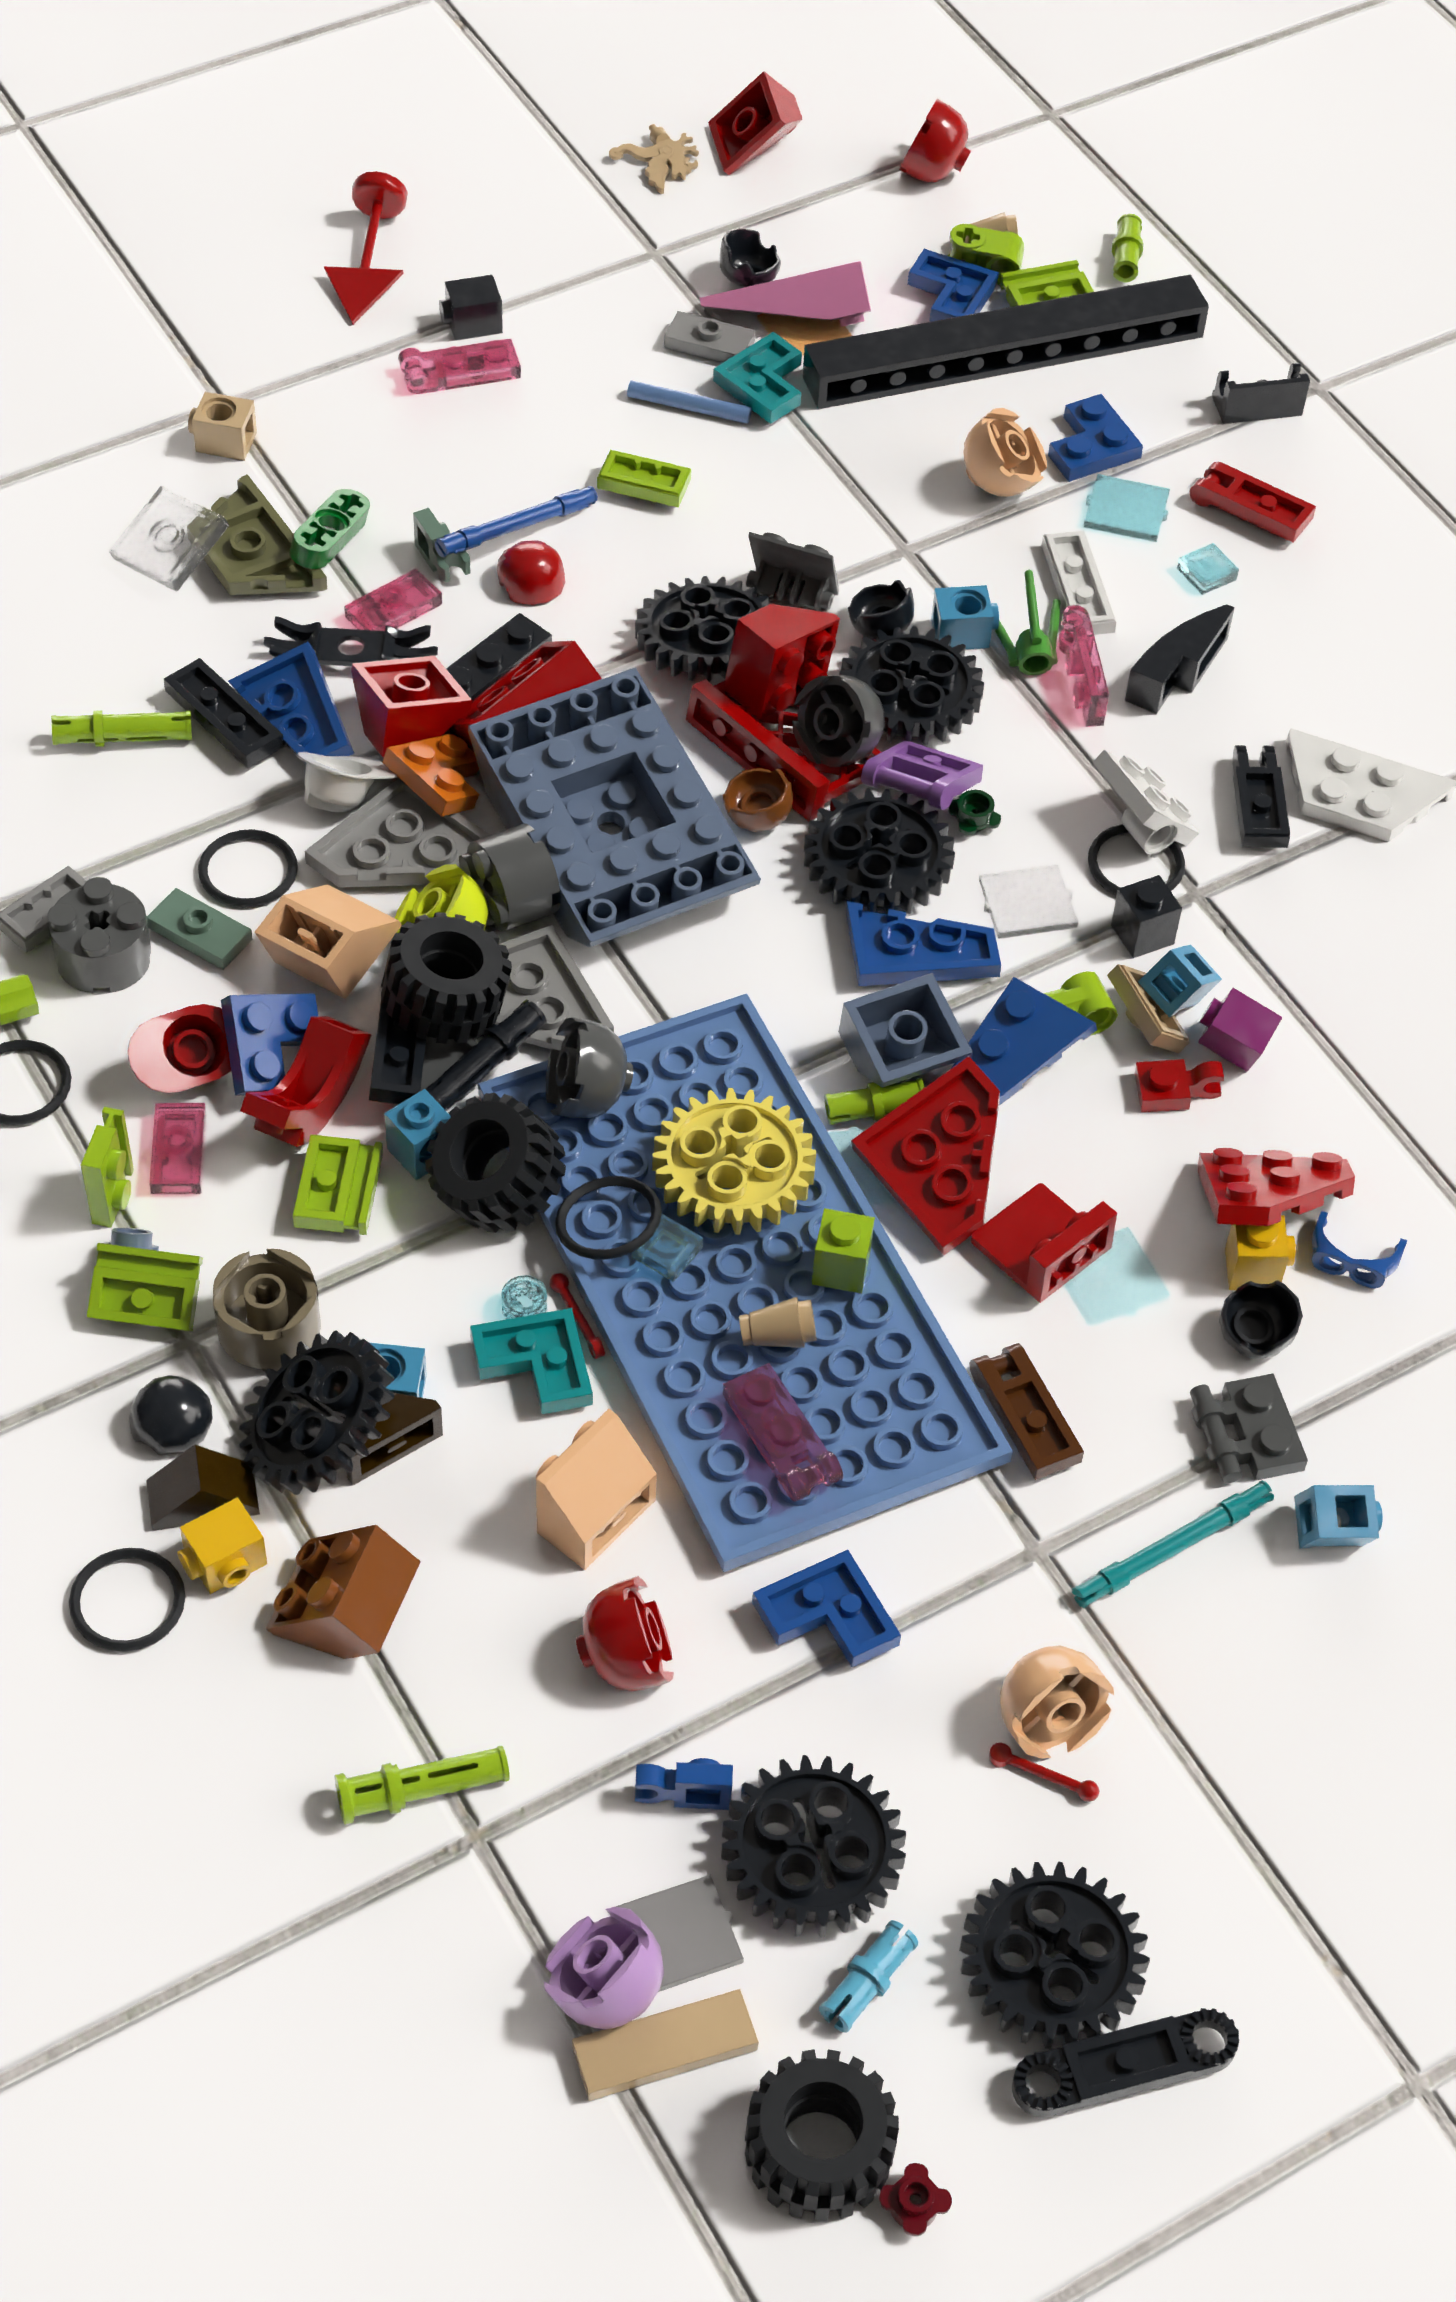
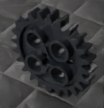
M703 576L701 583L697 584L687 577L684 581L685 586L682 587L669 582L668 592L655 589L654 599H643V608L637 609L635 639H637L638 651H644L645 660H656L657 670L670 666L672 677L684 671L688 672V681L694 680L698 674H704L708 682L712 681L714 674H720L724 679L726 678L738 619L769 605V597L767 595L757 597L756 587L743 591L742 581L740 580L729 586L726 585L725 577H721L716 583H710L707 576Z
M912 626L909 634H903L902 630L896 627L893 630L892 636H888L879 629L876 633V641L863 636L861 648L856 646L850 647L849 658L843 657L839 675L853 676L865 682L879 697L884 709L885 727L883 731L887 732L886 741L888 743H891L896 736H903V741L910 742L913 737H919L922 744L927 746L929 736L935 735L937 739L944 742L946 741L947 730L959 735L961 734L962 723L968 725L973 723L974 713H979L983 698L982 668L975 667L977 658L975 655L965 656L966 645L960 644L951 647L952 636L947 635L941 640L935 639V629L932 628L925 636L919 635L917 626Z
M866 788L864 798L858 799L850 791L847 792L846 804L833 798L831 799L830 811L819 808L817 820L809 821L808 834H805L804 867L810 868V881H819L820 894L834 891L833 904L835 905L847 899L850 902L867 906V911L876 912L877 907H883L886 914H888L889 909L894 910V906L900 905L905 912L911 913L914 900L923 906H927L929 894L940 896L942 883L948 884L950 881L955 852L953 851L954 837L948 836L949 824L938 823L939 812L937 810L923 813L925 804L923 800L913 805L908 804L907 793H903L895 800L891 799L889 789L885 788L881 797H874L870 788Z
M334 1330L328 1340L318 1333L315 1335L311 1348L302 1341L298 1342L296 1356L291 1359L283 1353L280 1356L282 1367L278 1371L273 1369L265 1371L269 1379L267 1385L255 1386L253 1388V1392L259 1396L257 1403L244 1407V1411L251 1415L252 1419L239 1426V1430L248 1436L239 1444V1448L247 1453L243 1461L253 1469L252 1473L268 1486L271 1485L280 1493L288 1489L294 1495H299L304 1486L315 1493L318 1490L321 1478L331 1485L335 1484L339 1468L342 1467L351 1473L353 1471L352 1458L356 1454L363 1457L369 1455L368 1449L364 1445L367 1439L380 1438L382 1434L375 1428V1425L379 1421L390 1418L391 1414L382 1408L383 1404L388 1403L395 1396L386 1388L394 1381V1376L386 1370L389 1362L380 1355V1351L364 1338L361 1340L353 1332H349L344 1337L340 1332ZM291 1401L302 1403L307 1407L299 1409ZM333 1415L340 1422L343 1423H336L330 1421L326 1417H331Z
M802 1755L800 1769L793 1771L787 1761L781 1759L779 1760L777 1777L761 1768L758 1772L759 1788L744 1782L741 1786V1799L743 1802L731 1800L729 1803L728 1816L732 1820L723 1821L722 1837L728 1841L722 1843L721 1859L732 1861L726 1866V1880H741L737 1886L736 1898L738 1901L755 1896L752 1912L755 1918L765 1913L768 1909L773 1911V1928L776 1930L788 1918L794 1920L796 1936L802 1935L807 1923H814L820 1938L825 1937L828 1922L835 1921L839 1929L843 1933H847L849 1931L851 1914H854L866 1924L869 1922L871 1914L869 1903L884 1909L888 1899V1893L885 1889L897 1890L900 1874L896 1870L904 1869L906 1853L899 1850L905 1846L906 1831L894 1829L900 1822V1809L885 1810L890 1795L888 1790L880 1791L873 1795L870 1793L874 1777L871 1774L863 1777L858 1782L853 1780V1763L849 1762L840 1773L832 1771L831 1756L825 1757L820 1769H813L809 1757ZM795 1802L802 1804L806 1813L807 1828L812 1842H804L806 1825L803 1817L801 1818L799 1811L793 1804ZM822 1806H833L838 1808L843 1814L830 1818L820 1814L817 1809ZM769 1823H780L788 1827L790 1831L785 1834L775 1835L766 1831L764 1826ZM815 1848H823L821 1865L824 1873L826 1872L828 1879L835 1886L834 1888H827L823 1882L820 1862ZM844 1855H852L859 1858L863 1865L849 1868L839 1863L837 1859ZM797 1872L807 1876L810 1882L797 1886L787 1882L784 1876Z
M1038 1861L1034 1862L1031 1877L1028 1879L1024 1877L1021 1871L1014 1867L1010 1872L1009 1887L1002 1881L994 1878L989 1889L991 1898L978 1894L974 1904V1910L977 1914L967 1913L963 1929L969 1934L962 1935L959 1951L969 1956L962 1960L960 1971L962 1975L976 1976L970 1981L968 1994L970 1997L987 1995L983 2002L981 2014L988 2016L1000 2011L1003 2016L999 2031L1002 2033L1010 2029L1015 2023L1022 2026L1021 2043L1026 2044L1035 2031L1042 2033L1045 2049H1050L1055 2035H1063L1066 2043L1077 2041L1081 2031L1084 2032L1087 2038L1100 2035V2022L1108 2029L1116 2031L1121 2021L1119 2012L1131 2015L1137 2002L1133 1995H1142L1146 1980L1139 1974L1146 1973L1150 1957L1139 1953L1145 1949L1148 1940L1147 1934L1132 1932L1137 1927L1140 1915L1138 1912L1121 1914L1126 1895L1121 1893L1111 1898L1105 1896L1108 1879L1105 1877L1093 1886L1086 1884L1087 1869L1085 1867H1081L1075 1877L1070 1878L1066 1877L1063 1862L1058 1861L1053 1875H1046ZM1038 1909L1049 1910L1058 1917V1921L1053 1923L1042 1922L1034 1916L1033 1911ZM1018 1925L1021 1929H1011L1010 1926ZM1096 1942L1106 1949L1107 1954L1093 1956L1087 1953L1081 1944ZM1054 1950L1061 1952L1058 1953L1054 1958L1048 1957L1054 1952ZM1008 1952L1017 1953L1027 1961V1965L1021 1967L1010 1966L1002 1960L1001 1955ZM1088 1979L1098 1980V1983L1091 1984L1088 1982ZM1056 1985L1065 1986L1075 1993L1076 1998L1070 2001L1060 2000L1050 1992L1049 1988Z

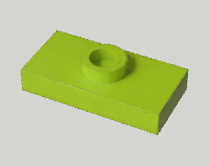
M610 449L597 476V489L679 508L691 481L692 468Z

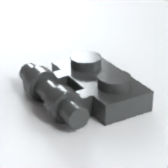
M1274 1373L1225 1382L1222 1390L1223 1402L1213 1398L1210 1387L1206 1384L1198 1385L1190 1390V1396L1194 1404L1191 1414L1196 1426L1204 1430L1209 1444L1206 1449L1208 1459L1213 1468H1218L1224 1483H1233L1241 1479L1243 1474L1239 1465L1247 1463L1250 1466L1255 1481L1305 1471L1308 1458ZM1224 1425H1234L1239 1441L1228 1437Z

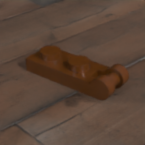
M1020 1343L1004 1347L1002 1354L989 1358V1356L983 1355L970 1360L969 1367L974 1382L980 1389L984 1390L1035 1480L1082 1463L1084 1450ZM1010 1374L1014 1378L1003 1381L1001 1376Z

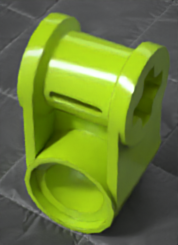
M959 224L952 228L949 236L950 243L952 244L951 253L947 256L959 260L963 259L966 260L965 262L999 272L997 283L999 286L1001 273L1022 269L1025 244L1018 234L1010 231L981 228L972 224ZM966 236H969V243H965Z

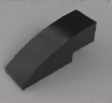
M1225 604L1183 622L1162 636L1144 652L1131 668L1125 701L1157 714L1175 687L1192 693L1227 641L1235 607Z

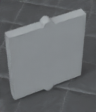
M711 1874L616 1906L631 1909L653 1933L660 1945L664 1975L658 1992L744 1963V1957L731 1927L733 1914L730 1911H725Z

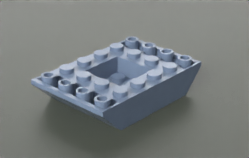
M636 667L468 726V733L486 794L505 828L509 829L523 823L529 824L535 831L527 833L533 843L542 840L551 856L560 892L552 894V904L560 903L559 910L554 915L566 937L585 946L593 947L760 884L761 878ZM613 822L618 824L623 830L618 834L610 835L602 832L598 827L603 823Z

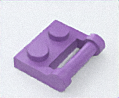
M904 740L867 760L862 769L861 780L864 785L873 788H879L880 786L892 788L928 800L929 805L932 807L946 810L950 806L953 797L982 782L984 765Z

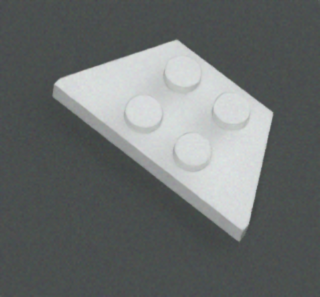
M1294 728L1289 729L1285 745L1286 749L1291 751L1293 760L1291 772L1294 785L1299 789L1297 799L1302 815L1390 842L1400 835L1407 825L1417 823L1427 816L1432 805L1441 799L1448 801L1453 796L1456 780Z

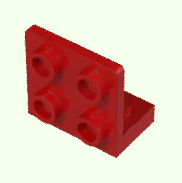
M1038 1183L982 1227L974 1231L971 1236V1243L1041 1303L1112 1248L1118 1213L1104 1201L1100 1202L1089 1212L1081 1211L1077 1213L1046 1185Z

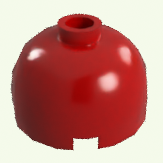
M938 98L925 118L926 120L918 131L899 168L905 174L923 182L943 180L953 169L960 172L971 153V150L965 147L969 136L966 121L958 111Z
M639 1576L617 1582L599 1592L588 1603L583 1615L582 1625L584 1634L576 1637L577 1651L584 1667L594 1666L602 1680L617 1689L627 1691L650 1689L670 1682L674 1676V1672L664 1671L662 1660L667 1662L673 1660L660 1610L655 1600L644 1603L639 1590L648 1588V1586Z

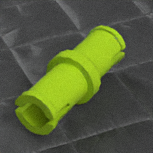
M1131 213L1124 214L1118 219L1117 236L1112 242L1111 250L1115 258L1113 276L1118 281L1125 283L1135 280L1138 276V261L1143 255L1144 243L1141 239L1142 220L1139 216Z
M916 1078V1080L894 1083L883 1088L874 1082L867 1083V1088L824 1094L829 1125H835V1123L872 1117L874 1122L879 1121L884 1115H887L925 1088L922 1078Z

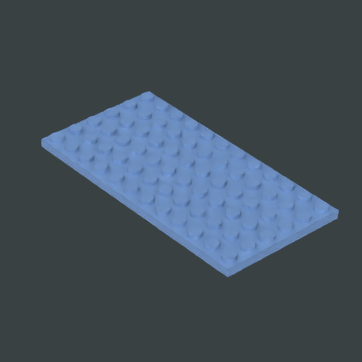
M747 993L618 1036L625 1047L627 1062L633 1065V1079L627 1092L622 1091L619 1100L602 1115L593 1118H568L556 1116L550 1112L557 1105L547 1103L546 1100L548 1060L478 1083V1095L481 1101L486 1093H496L500 1098L504 1094L512 1096L517 1101L524 1103L559 1136L558 1142L564 1147L566 1155L560 1159L566 1165L565 1176L558 1177L557 1183L562 1187L557 1196L551 1194L547 1200L551 1206L544 1213L540 1210L538 1212L723 1573L1011 1462L1012 1448ZM728 1088H733L737 1099H744L749 1090H754V1102L761 1103L769 1095L773 1096L772 1109L776 1111L788 1105L790 1106L789 1121L797 1118L804 1120L803 1133H812V1149L816 1150L815 1176L813 1185H809L807 1200H797L796 1213L794 1215L781 1210L779 1225H775L767 1218H763L761 1232H756L751 1224L747 1222L743 1223L740 1235L735 1234L731 1223H724L720 1232L715 1233L713 1228L714 1220L707 1219L702 1225L696 1227L694 1226L695 1213L693 1211L679 1217L677 1215V1201L667 1204L664 1202V1188H656V1172L652 1171L655 1136H661V1123L663 1120L672 1122L673 1109L675 1107L688 1112L690 1097H694L702 1104L707 1103V1095L710 1090L716 1094L719 1100L726 1099ZM608 1176H624L647 1184L656 1193L661 1203L662 1215L660 1224L654 1235L643 1246L632 1253L607 1260L589 1259L569 1251L556 1234L555 1219L560 1205L573 1190L587 1182ZM622 1186L599 1188L582 1196L572 1205L566 1218V1230L576 1243L591 1249L616 1248L631 1242L645 1230L651 1216L650 1204L640 1192ZM824 1208L875 1217L871 1252L862 1294L812 1285L815 1248ZM794 1297H798V1301L811 1300L817 1341L804 1343L805 1348L743 1346L739 1315L749 1314L750 1312Z

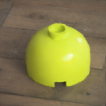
M447 864L432 870L424 876L430 883L420 893L415 888H412L405 896L395 916V919L399 920L401 925H403L407 921L414 923L416 917L424 914L429 918H433L435 913H446L447 917H455V914L466 916V921L471 923L478 921L486 927L488 904L484 891L469 875L456 864Z

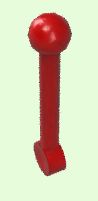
M555 1273L550 1278V1288L561 1295L567 1308H572L575 1322L587 1341L592 1357L597 1359L605 1356V1349L600 1338L596 1337L568 1289V1277L563 1273Z
M1002 1742L995 1743L990 1748L989 1760L996 1767H1005L1009 1764L1077 1792L1080 1799L1084 1802L1095 1801L1099 1796V1787L1093 1780L1080 1782L1014 1755L1009 1745Z

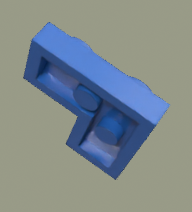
M923 249L908 273L907 285L939 295L930 310L929 321L932 322L980 313L997 286L999 272Z
M1097 394L1065 405L1063 418L1076 434L1051 442L1048 450V457L1066 480L1071 482L1140 459L1143 444L1102 394Z
M315 993L229 995L221 999L235 1096H245L246 1092L269 1091L284 1078L285 1069L281 1046H301L310 1017L318 1016Z
M848 1549L753 1592L752 1604L777 1646L825 1624L852 1668L900 1646V1632Z

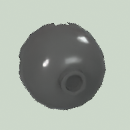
M847 675L819 676L806 683L797 695L794 706H799L798 720L792 721L793 733L798 747L810 761L830 767L849 766L868 757L880 742L885 727L884 709L879 697L865 682Z
M574 1017L566 1018L556 1035L565 1036L561 1050L551 1049L548 1058L546 1100L547 1103L557 1105L556 1108L550 1111L553 1115L568 1118H593L606 1113L619 1100L622 1091L627 1092L633 1079V1065L627 1062L626 1050L620 1038L608 1027L591 1020Z

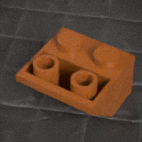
M376 1524L311 1538L300 1548L296 1555L295 1563L297 1565L287 1585L275 1598L273 1604L274 1612L267 1624L266 1630L274 1636L342 1659L377 1654L381 1650L421 1561Z

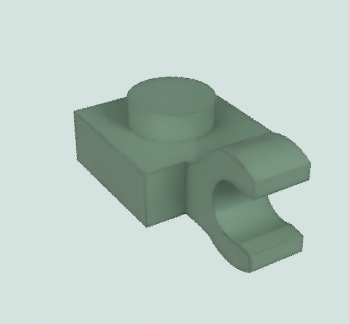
M429 507L413 512L414 544L433 572L437 571L438 577L444 582L450 581L449 567L452 566L461 568L465 575L471 574L470 556L466 551L441 557L435 549L436 539L450 534L446 523H439Z

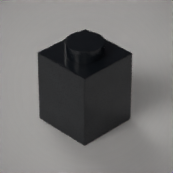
M493 274L444 281L445 299L439 300L440 317L443 325H450L454 340L503 333L502 299Z
M1156 875L1118 888L1111 926L1132 958H1136L1174 945L1182 907L1161 876Z

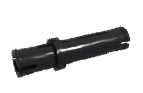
M524 1000L504 1021L498 1025L492 1024L484 1031V1037L478 1044L457 1060L434 1083H431L426 1090L445 1111H448L454 1103L463 1095H466L498 1064L515 1057L518 1054V1047L546 1024L547 1020L542 1010L532 1001Z

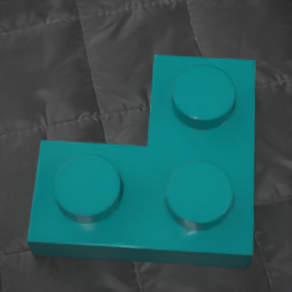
M772 332L713 368V382L744 405L752 407V411L772 424L801 405L802 392L782 377L801 366L802 352L775 332Z
M572 1308L470 1326V1338L480 1380L531 1371L541 1414L593 1405V1392Z

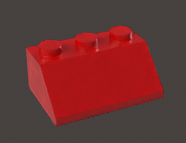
M575 640L545 642L472 701L471 709L452 725L448 731L463 739L474 752L468 733L469 725L601 680L602 678Z

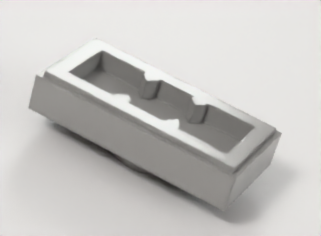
M677 311L664 336V348L722 363L755 342V330L681 311Z
M68 865L0 911V931L24 952L28 953L51 937L47 916L50 908L66 893L83 886L87 880Z

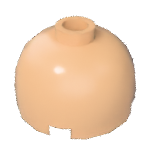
M1005 408L993 409L983 416L967 434L963 450L966 473L970 481L986 492L999 497L1019 495L1042 481L1044 476H1041V472L1047 469L1044 448L1036 433L1031 427L1023 431L1014 422L1020 416Z
M1061 1645L1043 1647L1023 1656L1005 1677L1000 1690L1002 1719L1008 1731L1027 1755L1040 1759L1052 1758L1046 1751L1047 1749L1066 1742L1067 1753L1081 1747L1097 1734L1111 1713L1112 1709L1107 1704L1109 1693L1114 1695V1687L1086 1654Z

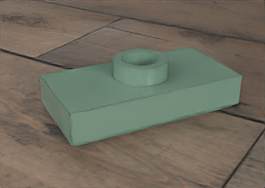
M175 888L147 916L148 928L222 970L253 940L252 930L249 927L178 888Z

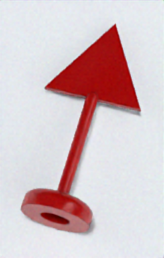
M379 171L365 172L359 175L352 186V200L355 206L363 214L370 216L360 268L323 266L353 325L404 274L403 270L370 268L380 219H392L400 215L405 209L408 199V191L398 178Z

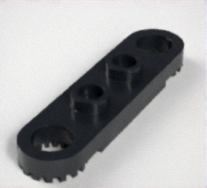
M1200 2008V2011H1194L1185 2015L1169 2016L1066 2043L1059 2048L1044 2052H1034L1033 2055L1025 2056L1017 2065L1012 2080V2094L1018 2106L1028 2114L1037 2117H1049L1215 2073L1225 2069L1233 2061L1240 2042L1239 2029H1236L1234 2020H1230L1225 2012L1220 2013L1215 2008H1211V2010ZM1200 2028L1214 2029L1222 2036L1225 2047L1219 2053L1213 2052L1211 2055L1210 2052L1203 2053V2050L1201 2048L1198 2049V2045L1194 2044V2037L1192 2035ZM1033 2072H1047L1056 2079L1059 2090L1051 2098L1049 2096L1045 2099H1042L1043 2097L1041 2096L1037 2098L1035 2097L1036 2094H1031L1029 2087H1026L1027 2082L1025 2079Z

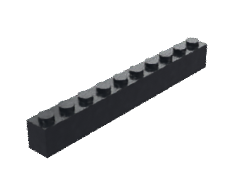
M1188 274L806 344L804 346L802 377L817 409L829 408L1203 338L1209 304L1192 275Z

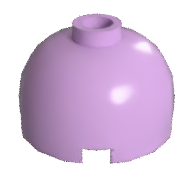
M616 1906L605 1909L610 1917L602 1918L594 1923L587 1916L574 1924L559 1939L549 1954L545 1965L551 1972L549 1984L544 1981V1987L551 1998L578 2024L602 2030L620 2027L641 2016L656 1997L664 1975L660 1945L653 1933L631 1909Z

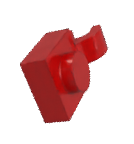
M1184 1059L1136 1062L1135 1080L1141 1112L1190 1110L1191 1098L1193 1097L1205 1099L1220 1097L1222 1094L1220 1082L1224 1081L1222 1062H1203L1186 1071Z

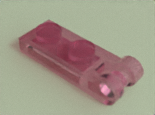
M511 338L421 352L417 348H406L398 355L401 371L405 374L404 380L407 390L412 394L431 393L521 378V365Z
M1071 605L1066 607L1062 614L1061 625L1063 630L1059 633L1058 648L1065 654L1067 676H1074V705L1076 709H1082L1086 727L1104 726L1109 691L1090 616L1084 607Z
M770 1363L723 1383L724 1398L791 1500L796 1502L809 1496L811 1488L822 1483L825 1486H830L843 1479V1471L838 1459L831 1451L826 1449ZM805 1460H808L810 1466L803 1469L795 1466Z

